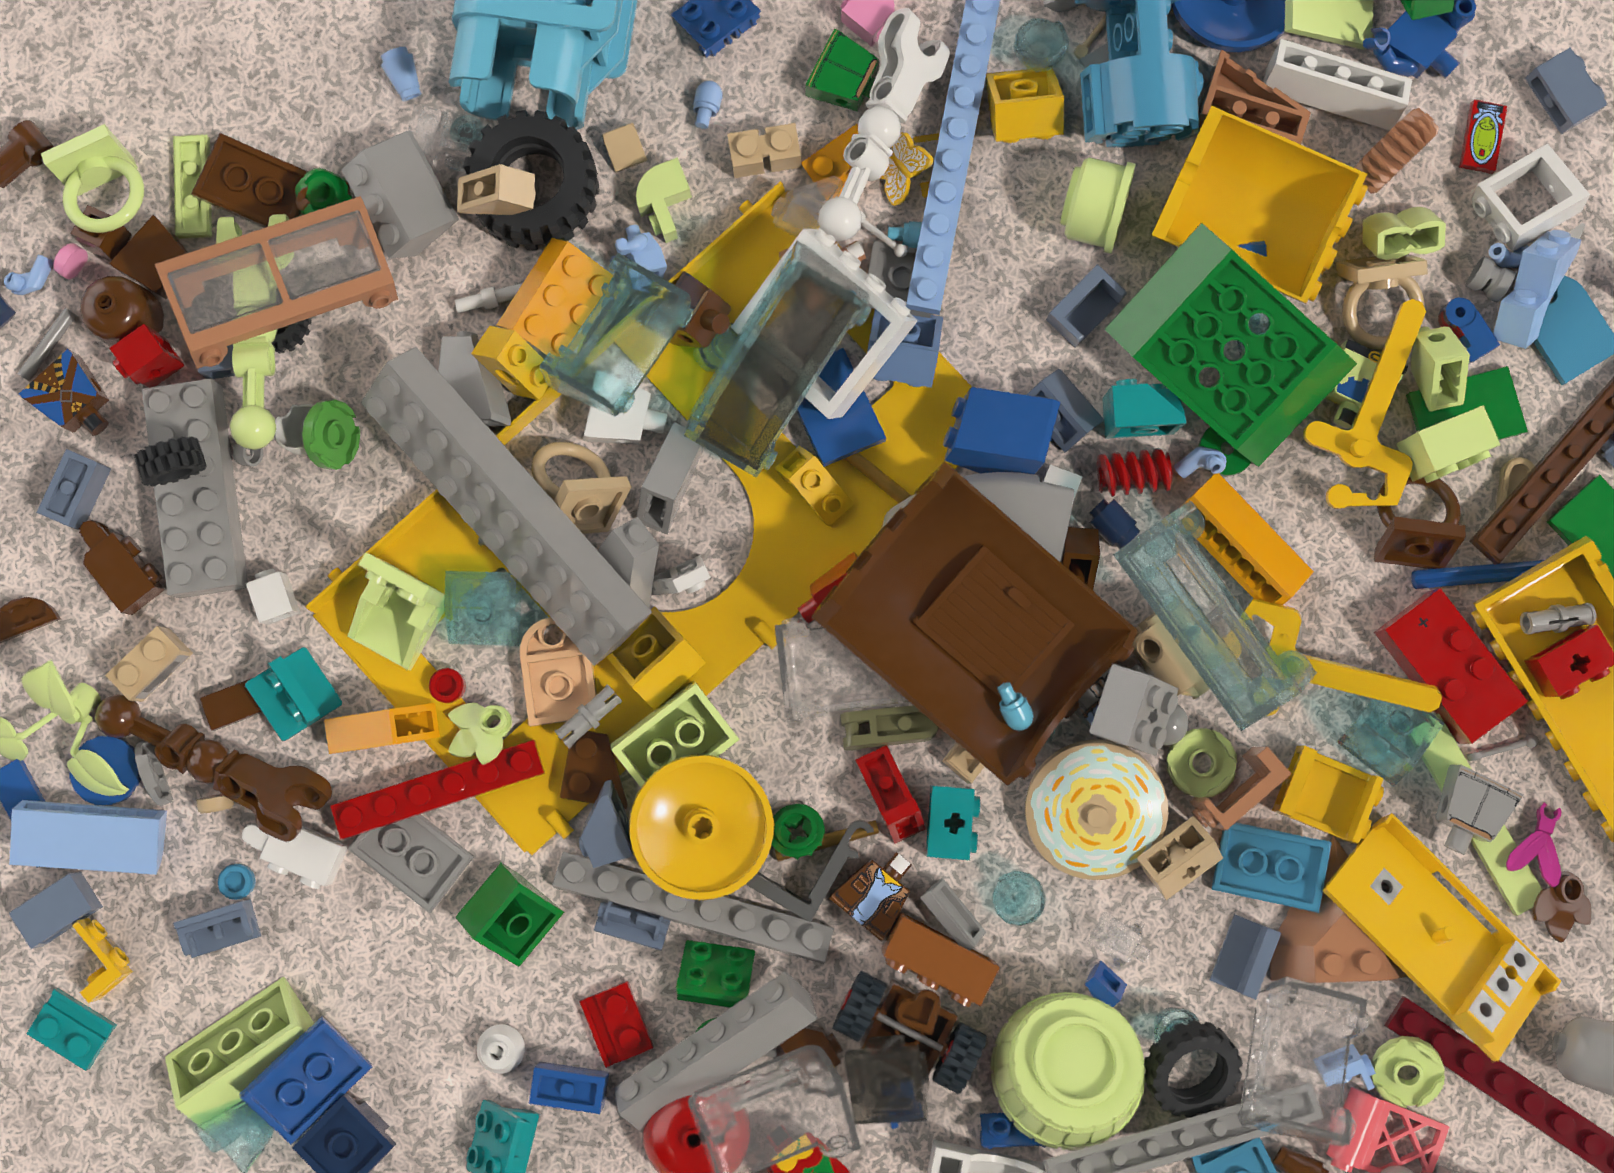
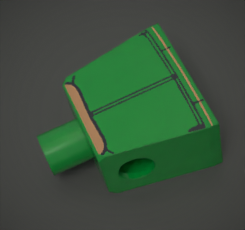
M834 28L805 84V96L857 112L864 98H870L869 94L879 71L878 58Z

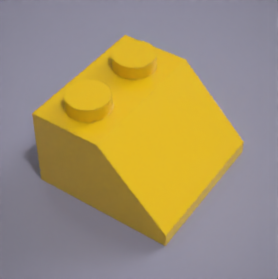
M1053 67L986 74L991 128L996 142L1015 143L1020 139H1050L1054 135H1064V95Z
M654 606L651 609L652 613L616 650L606 657L628 684L656 710L690 677L694 676L706 664V661Z

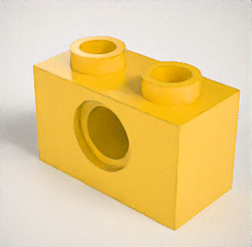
M489 326L471 353L511 393L517 396L540 400L557 374V371L515 330Z

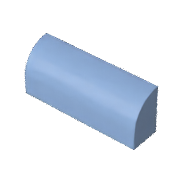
M22 800L12 809L9 865L156 875L163 856L167 810Z

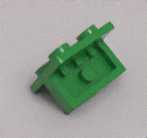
M687 940L676 984L677 1000L732 1008L749 996L755 950Z

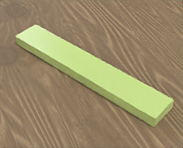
M1434 714L1406 730L1441 792L1450 765H1463L1471 769L1440 714ZM1503 825L1491 842L1479 841L1472 837L1471 843L1513 915L1519 916L1533 908L1537 895L1543 889L1528 864L1521 870L1514 872L1506 869L1507 858L1517 847L1506 826Z

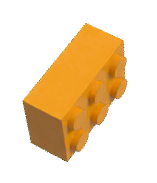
M551 238L496 325L500 328L515 330L542 358L552 364L566 368L620 283V280L570 242Z

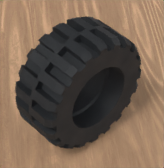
M526 110L516 111V117L508 119L506 114L496 118L499 124L493 128L487 124L480 131L483 136L481 141L473 139L469 146L472 156L465 157L463 168L466 174L469 175L499 164L509 167L517 159L532 154L549 156L560 164L564 176L562 185L557 194L545 204L514 215L476 214L481 224L496 239H504L507 245L518 248L522 244L525 245L527 250L537 251L538 245L545 244L547 246L551 238L560 239L564 237L565 241L571 240L575 237L573 230L577 226L583 230L589 222L587 219L588 212L594 213L597 205L595 195L599 194L598 172L587 143L582 140L581 134L574 126L568 127L566 121L558 116H554L551 120L547 112L536 110L534 116H528Z

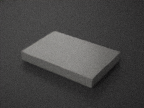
M422 815L359 834L347 848L429 913L435 909L475 857Z

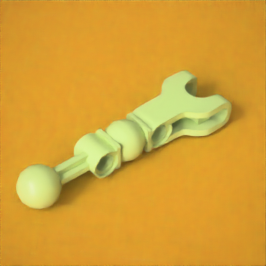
M286 214L272 215L269 217L268 227L287 221L289 218ZM220 217L218 219L216 244L242 236V230L235 222L234 217ZM294 252L274 258L279 271L291 261ZM268 261L233 272L234 309L237 312L233 320L276 306V281ZM277 329L233 344L232 364L234 374L237 378L243 377V407L232 416L230 430L237 444L252 450L266 447L274 439L276 432L274 417L270 411L264 409L265 376H273L275 374V348L272 342L275 340Z

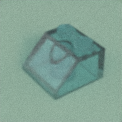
M446 571L444 610L449 644L519 646L522 584L511 573Z
M1371 698L1337 740V743L1394 787L1415 767L1445 723L1431 712Z

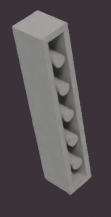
M784 971L614 1087L618 1114L643 1133L648 1120L663 1106L685 1096L710 1092L817 1020L810 993Z

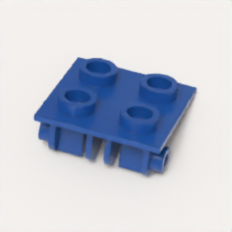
M689 0L673 12L671 16L700 45L698 47L700 52L707 58L710 55L716 56V53L725 47L724 39L729 45L732 44L733 41L730 36L732 33L738 39L741 37L740 33L743 34L752 26H756V20L760 18L759 13L761 10L751 0Z

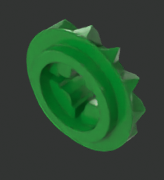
M791 804L783 807L773 816L772 846L783 857L788 856L798 860L802 856H812L813 851L818 846H822V839L825 833L824 823L819 813L812 807L804 804ZM803 823L802 829L807 837L797 836L791 842L792 835L787 830V827L789 829H797Z

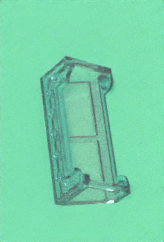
M1190 500L1113 555L1240 731H1243L1301 694L1317 672L1302 653L1289 650L1277 656L1195 544L1194 541L1204 531L1205 521L1200 511Z

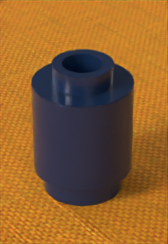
M1103 499L1089 512L1093 517L1089 524L1094 529H1098L1099 534L1111 546L1116 545L1120 550L1140 533V530L1135 526L1137 522L1115 499L1109 503Z

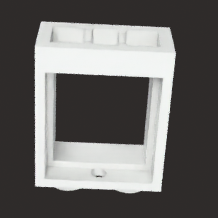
M1547 143L1479 183L1474 192L1472 204L1477 215L1485 218L1492 226L1498 241L1506 244L1513 252L1580 213L1590 194ZM1533 171L1558 204L1521 225L1495 192L1528 172Z

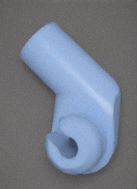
M1495 243L1489 249V256L1500 268H1519L1523 251L1529 246H1522L1513 252H1509L1504 244Z
M38 254L30 272L23 274L11 272L7 274L4 279L5 287L15 295H25L40 290L47 280L54 261Z
M1200 446L1176 463L1174 468L1184 479L1198 468L1210 470L1213 474H1219L1226 467V457L1217 449Z

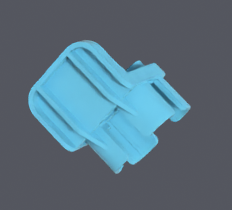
M455 0L452 22L457 34L449 84L452 87H461V107L470 114L486 119L497 120L496 118L505 114L508 118L517 66L530 67L529 81L531 86L537 89L549 90L546 108L549 119L552 120L554 116H558L566 121L568 127L574 126L576 130L583 128L589 94L605 78H618L627 69L638 0H593L592 7L584 6L585 0Z

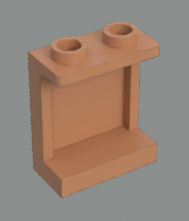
M1268 746L1252 747L1242 755L1255 773L1216 807L1208 798L1194 797L1190 801L1195 807L1191 813L1203 827L1209 826L1212 829L1228 830L1291 775L1289 770Z

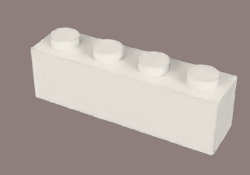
M1280 39L1267 64L1263 82L1272 89L1276 87L1296 102L1390 131L1408 106L1412 79Z

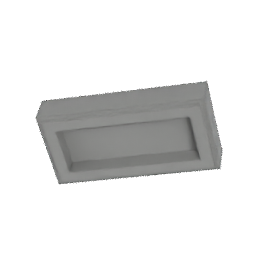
M940 878L920 897L958 945L970 951L986 934L983 927L944 879Z

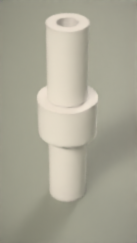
M522 283L496 290L493 286L481 289L479 294L455 299L457 312L460 313L485 307L486 310L499 307V303L514 298Z

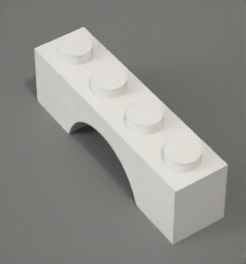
M933 1139L927 1173H1046L1042 1162Z

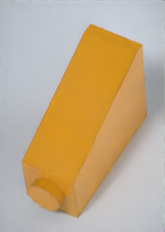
M435 703L324 719L329 754L440 737Z

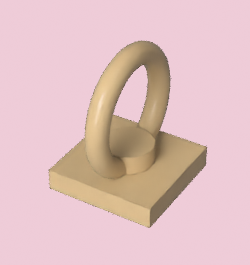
M1407 254L1401 258L1390 260L1372 256L1336 262L1337 275L1354 282L1345 295L1342 307V317L1347 332L1358 344L1369 349L1383 350L1388 335H1371L1358 322L1356 309L1359 298L1366 289H1389L1400 285L1408 294L1409 300L1414 299L1422 302L1424 305L1421 288L1411 276L1428 274L1427 260Z
M571 442L549 443L541 447L532 459L531 471L534 480L554 500L582 534L609 532L631 489L627 476L611 477L608 467L597 454L584 446ZM554 456H571L586 463L595 472L597 478L563 480L561 487H558L548 477L545 465Z

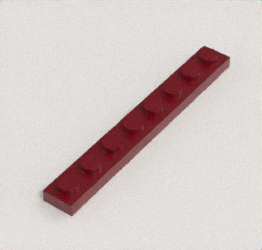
M1402 996L1384 1024L1386 1028L1400 1037H1417L1431 1044L1439 1053L1444 1067L1602 1173H1614V1136L1502 1061L1493 1062L1475 1043L1408 998Z

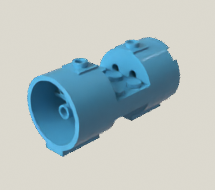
M1075 0V4H1085L1090 9L1105 11L1109 61L1101 64H1090L1080 73L1085 142L1100 144L1103 143V140H1106V147L1114 148L1160 145V142L1170 140L1172 135H1175V140L1180 141L1199 133L1198 97L1203 89V75L1199 72L1198 61H1195L1193 57L1188 55L1169 53L1173 45V33L1171 29H1168L1167 15L1169 14L1171 3L1181 0Z

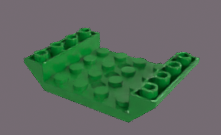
M1202 223L1198 225L1104 329L1146 370L1238 452L1258 467L1357 365L1339 345ZM1254 314H1265L1269 321L1268 327L1261 333L1252 332L1248 325L1250 318ZM1238 340L1243 344L1244 350L1242 355L1234 360L1226 358L1223 352L1225 345L1229 341ZM1206 367H1214L1219 373L1217 382L1211 386H1204L1199 382V373Z

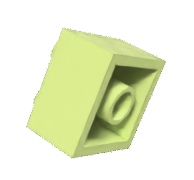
M1481 406L1418 431L1396 445L1399 452L1407 454L1412 460L1413 466L1410 473L1412 482L1425 478L1426 483H1429L1491 457L1489 450L1501 444L1484 406Z

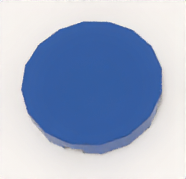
M108 736L95 737L79 747V751L89 750L102 757L113 769L122 785L129 788V790L125 794L116 796L97 794L82 786L70 772L69 778L75 792L83 800L94 805H115L127 800L141 781L135 759V748L121 738Z

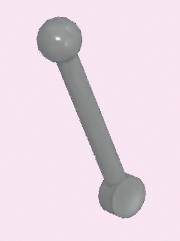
M1529 734L1523 740L1466 755L1468 761H1474L1524 746L1534 748L1538 745L1539 739L1536 735Z

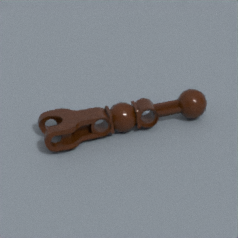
M115 694L105 698L100 702L95 712L98 729L106 736L123 738L132 734L156 746L154 749L155 756L162 765L169 769H177L182 774L188 770L189 775L198 782L213 783L214 790H219L228 799L251 810L255 815V822L262 832L281 841H292L302 829L301 814L292 806H303L317 810L322 808L332 797L330 782L304 766L274 767L251 755L240 754L236 749L230 753L229 749L220 741L205 740L204 733H199L194 727L185 723L179 724L172 731H169L143 718L139 704L136 701H129L124 695Z

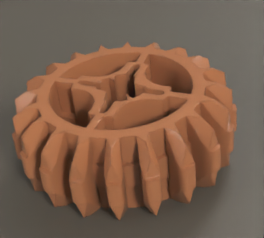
M1420 108L1410 111L1353 167L1367 173L1363 184L1368 186L1367 191L1369 193H1377L1438 134L1439 127L1433 122L1434 119L1428 113L1425 114Z

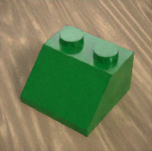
M501 862L455 918L473 940L520 967L564 914V911L522 875Z

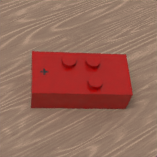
M1441 588L1428 591L1374 632L1410 680L1437 687L1442 695L1439 708L1434 710V712L1440 714L1448 730L1459 744H1473L1528 702Z

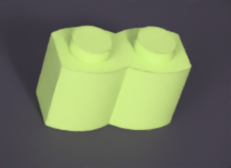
M1425 207L1408 208L1397 215L1389 212L1376 213L1363 220L1362 243L1377 258L1384 260L1398 259L1410 252L1429 254L1445 246L1446 223Z

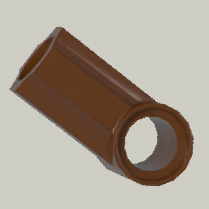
M31 120L15 125L8 134L7 139L9 141L0 147V187L3 189L30 166L36 167L43 164L41 153L54 147Z

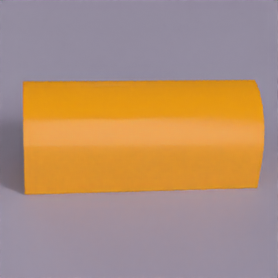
M1213 474L1173 513L1176 519L1252 598L1283 605L1296 594L1314 572L1220 474Z

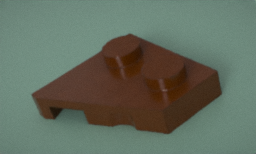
M587 731L570 749L568 748L560 798L594 804L605 781L612 780L624 809H627V798L610 747L608 734Z

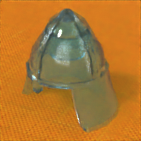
M245 1102L238 1104L230 1110L227 1109L216 1117L194 1127L200 1139L211 1152L216 1153L222 1149L241 1173H247L259 1154L265 1151V1147L271 1140L274 1129Z

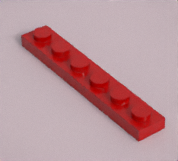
M531 740L501 750L494 760L484 765L480 763L478 758L331 805L330 807L340 840H344L543 775L545 770L536 741Z

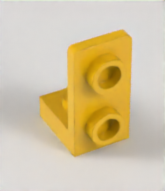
M800 445L774 468L784 480L795 487L828 526H831L853 505L851 499L819 460Z
M89 918L77 920L72 926L104 964L103 967L96 970L86 979L89 985L79 992L88 1003L103 998L133 971L127 965L130 963V960L126 953L119 947L113 948L105 938L108 935L106 929L98 921H91Z

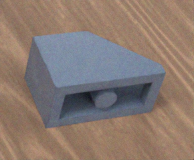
M612 780L605 781L585 822L582 835L579 837L580 850L584 857H589L593 868L634 855L630 841L629 819Z

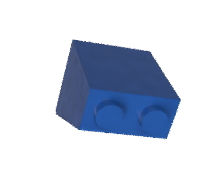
M971 387L964 398H957L953 407L952 416L956 418L954 428L950 426L944 438L943 446L947 447L944 461L979 474L993 472L1035 474L1045 463L1061 402L1054 399Z

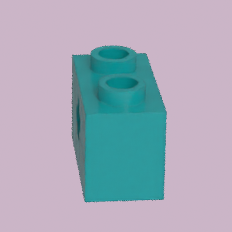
M930 785L926 857L970 860V853L977 852L978 832H972L973 817L979 818L980 797L974 796L975 789ZM952 813H958L957 819H962L963 821L962 827H956L955 833L949 832L950 827H944L945 819H951Z

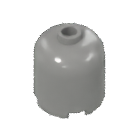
M1584 1016L1572 1019L1564 1026L1561 1032L1555 1033L1552 1040L1551 1050L1553 1053H1556V1063L1559 1072L1565 1079L1614 1097V1023Z

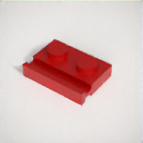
M628 981L579 1001L605 1068L654 1048Z

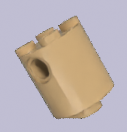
M1176 597L1161 608L1162 610L1156 614H1151L1135 627L1138 633L1132 643L1135 646L1133 654L1150 676L1179 688L1177 696L1181 694L1196 699L1216 685L1215 680L1212 678L1213 671L1225 659L1180 598Z

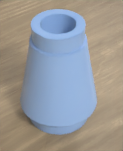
M406 47L394 48L382 54L383 63L381 67L402 101H408L420 96L421 92L413 54L408 53Z

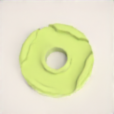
M1207 728L1191 729L1186 732L1179 742L1170 745L1166 757L1167 772L1172 783L1183 793L1193 797H1213L1224 792L1233 782L1236 774L1237 754L1231 742L1221 733ZM1198 753H1205L1211 759V767L1205 773H1199L1193 767V758Z
M1401 1036L1390 1039L1377 1049L1371 1060L1376 1073L1371 1075L1376 1091L1385 1101L1397 1106L1407 1108V1106L1417 1105V1107L1427 1105L1439 1095L1444 1086L1445 1069L1439 1053L1431 1044L1417 1037ZM1405 1065H1411L1416 1067L1418 1072L1414 1078L1406 1080L1398 1076L1399 1069Z

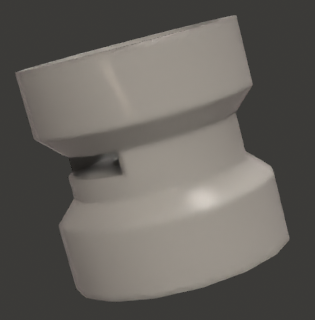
M1483 256L1475 265L1465 286L1473 291L1481 290L1485 292L1488 299L1497 303L1509 289L1516 273L1506 267L1502 269L1496 267L1493 260Z

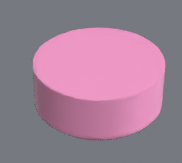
M75 243L62 247L54 259L55 272L66 279L75 278L87 262L88 254L86 250Z

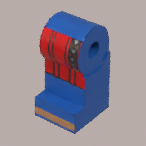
M1458 297L1452 299L1440 310L1438 314L1440 326L1450 327L1470 354L1469 364L1490 353L1500 345L1470 300Z

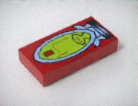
M1475 99L1470 103L1459 168L1488 174L1496 172L1508 106Z

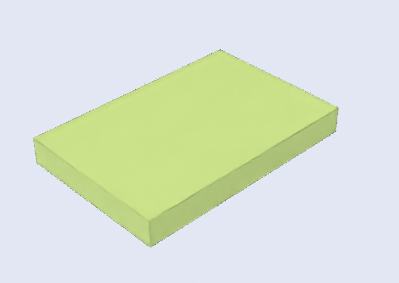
M1285 0V32L1358 49H1366L1363 46L1364 39L1373 38V33L1371 32L1373 28V0Z

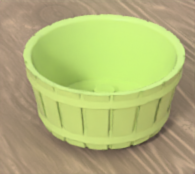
M1070 992L1052 993L1036 998L1020 1007L1007 1020L1008 1022L1003 1025L997 1036L996 1046L993 1047L991 1057V1070L993 1073L991 1078L995 1095L999 1099L998 1103L1007 1118L1014 1122L1013 1125L1021 1133L1030 1139H1035V1142L1044 1146L1072 1151L1104 1143L1110 1137L1113 1138L1128 1124L1137 1110L1145 1085L1142 1048L1137 1035L1128 1021L1108 1004L1088 995Z

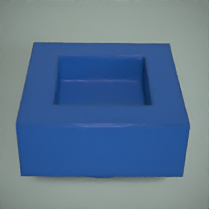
M1103 961L1098 962L1092 968L1084 984L1095 999L1108 1004L1112 1008L1120 1002L1127 986Z

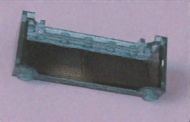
M796 240L690 411L684 436L756 478L763 468L769 470L778 454L774 450L777 439L848 329H852L855 324L862 326L871 311V307L868 306L869 293L812 249Z

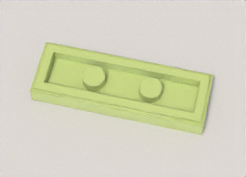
M208 135L173 136L175 236L178 239L212 237L211 204L201 201L191 194L210 154V137Z

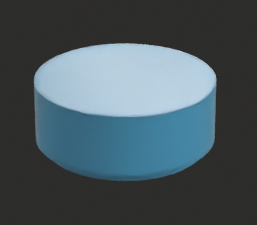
M244 864L229 865L221 871L218 877L220 892L225 897L233 900L247 897L253 891L256 883L253 871Z

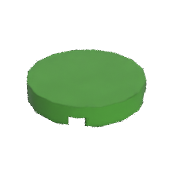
M338 400L317 402L308 411L304 420L302 432L304 449L309 459L317 467L327 470L341 469L344 464H349L354 459L358 451L360 429L359 426H355L353 418H356L354 411L345 402Z

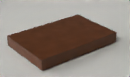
M219 133L191 194L201 201L266 228L269 224V217L272 215L286 214L289 220L300 216L302 211L296 205L295 188L308 171Z

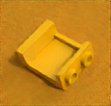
M1305 745L1296 746L1288 767L1291 775L1282 782L1272 811L1349 843L1358 844L1361 839H1365L1372 824V821L1369 819L1373 806H1378L1383 797L1384 787L1381 786L1383 778L1367 774L1317 753V750Z

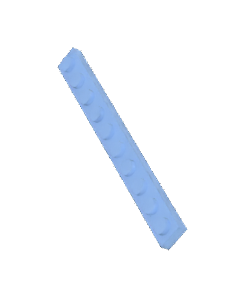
M966 0L906 302V307L910 310L936 315L940 314L1000 0Z

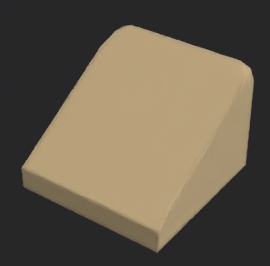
M634 123L602 134L616 173L647 161Z

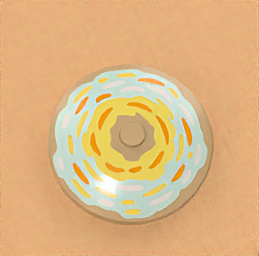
M1085 740L1059 749L1040 765L1028 786L1025 800V816L1029 835L1035 847L1051 865L1077 878L1105 880L1122 876L1138 868L1140 863L1137 857L1163 838L1168 821V802L1160 777L1152 765L1138 752L1108 740Z

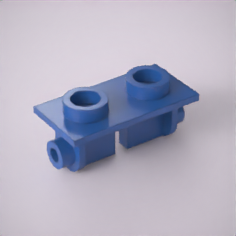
M980 1113V1142L983 1148L1041 1146L1046 1148V1146L1035 1142V1139H1030L1021 1133L1013 1125L1014 1122L1010 1121L1004 1113Z

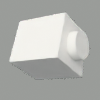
M268 569L255 574L256 580L246 583L259 623L269 625L301 613L287 574L280 571L276 572L275 569Z

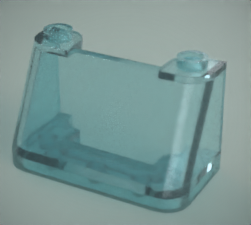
M620 253L615 256L609 265V270L614 272V276L609 284L604 283L601 287L603 296L568 347L560 346L558 349L559 357L548 353L539 366L549 387L612 416H617L620 413L625 414L629 411L635 400L634 393L679 327L684 328L693 315V309L690 308L691 298L689 293Z

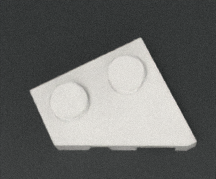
M701 555L654 576L651 595L673 594L684 590L689 594L706 586L705 580L711 577Z

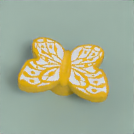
M900 132L899 139L892 147L893 153L889 157L888 168L879 178L886 180L884 190L889 202L893 206L901 205L907 198L910 190V178L919 176L922 171L928 169L934 162L933 157L924 148L918 145L914 146L913 140L907 132Z

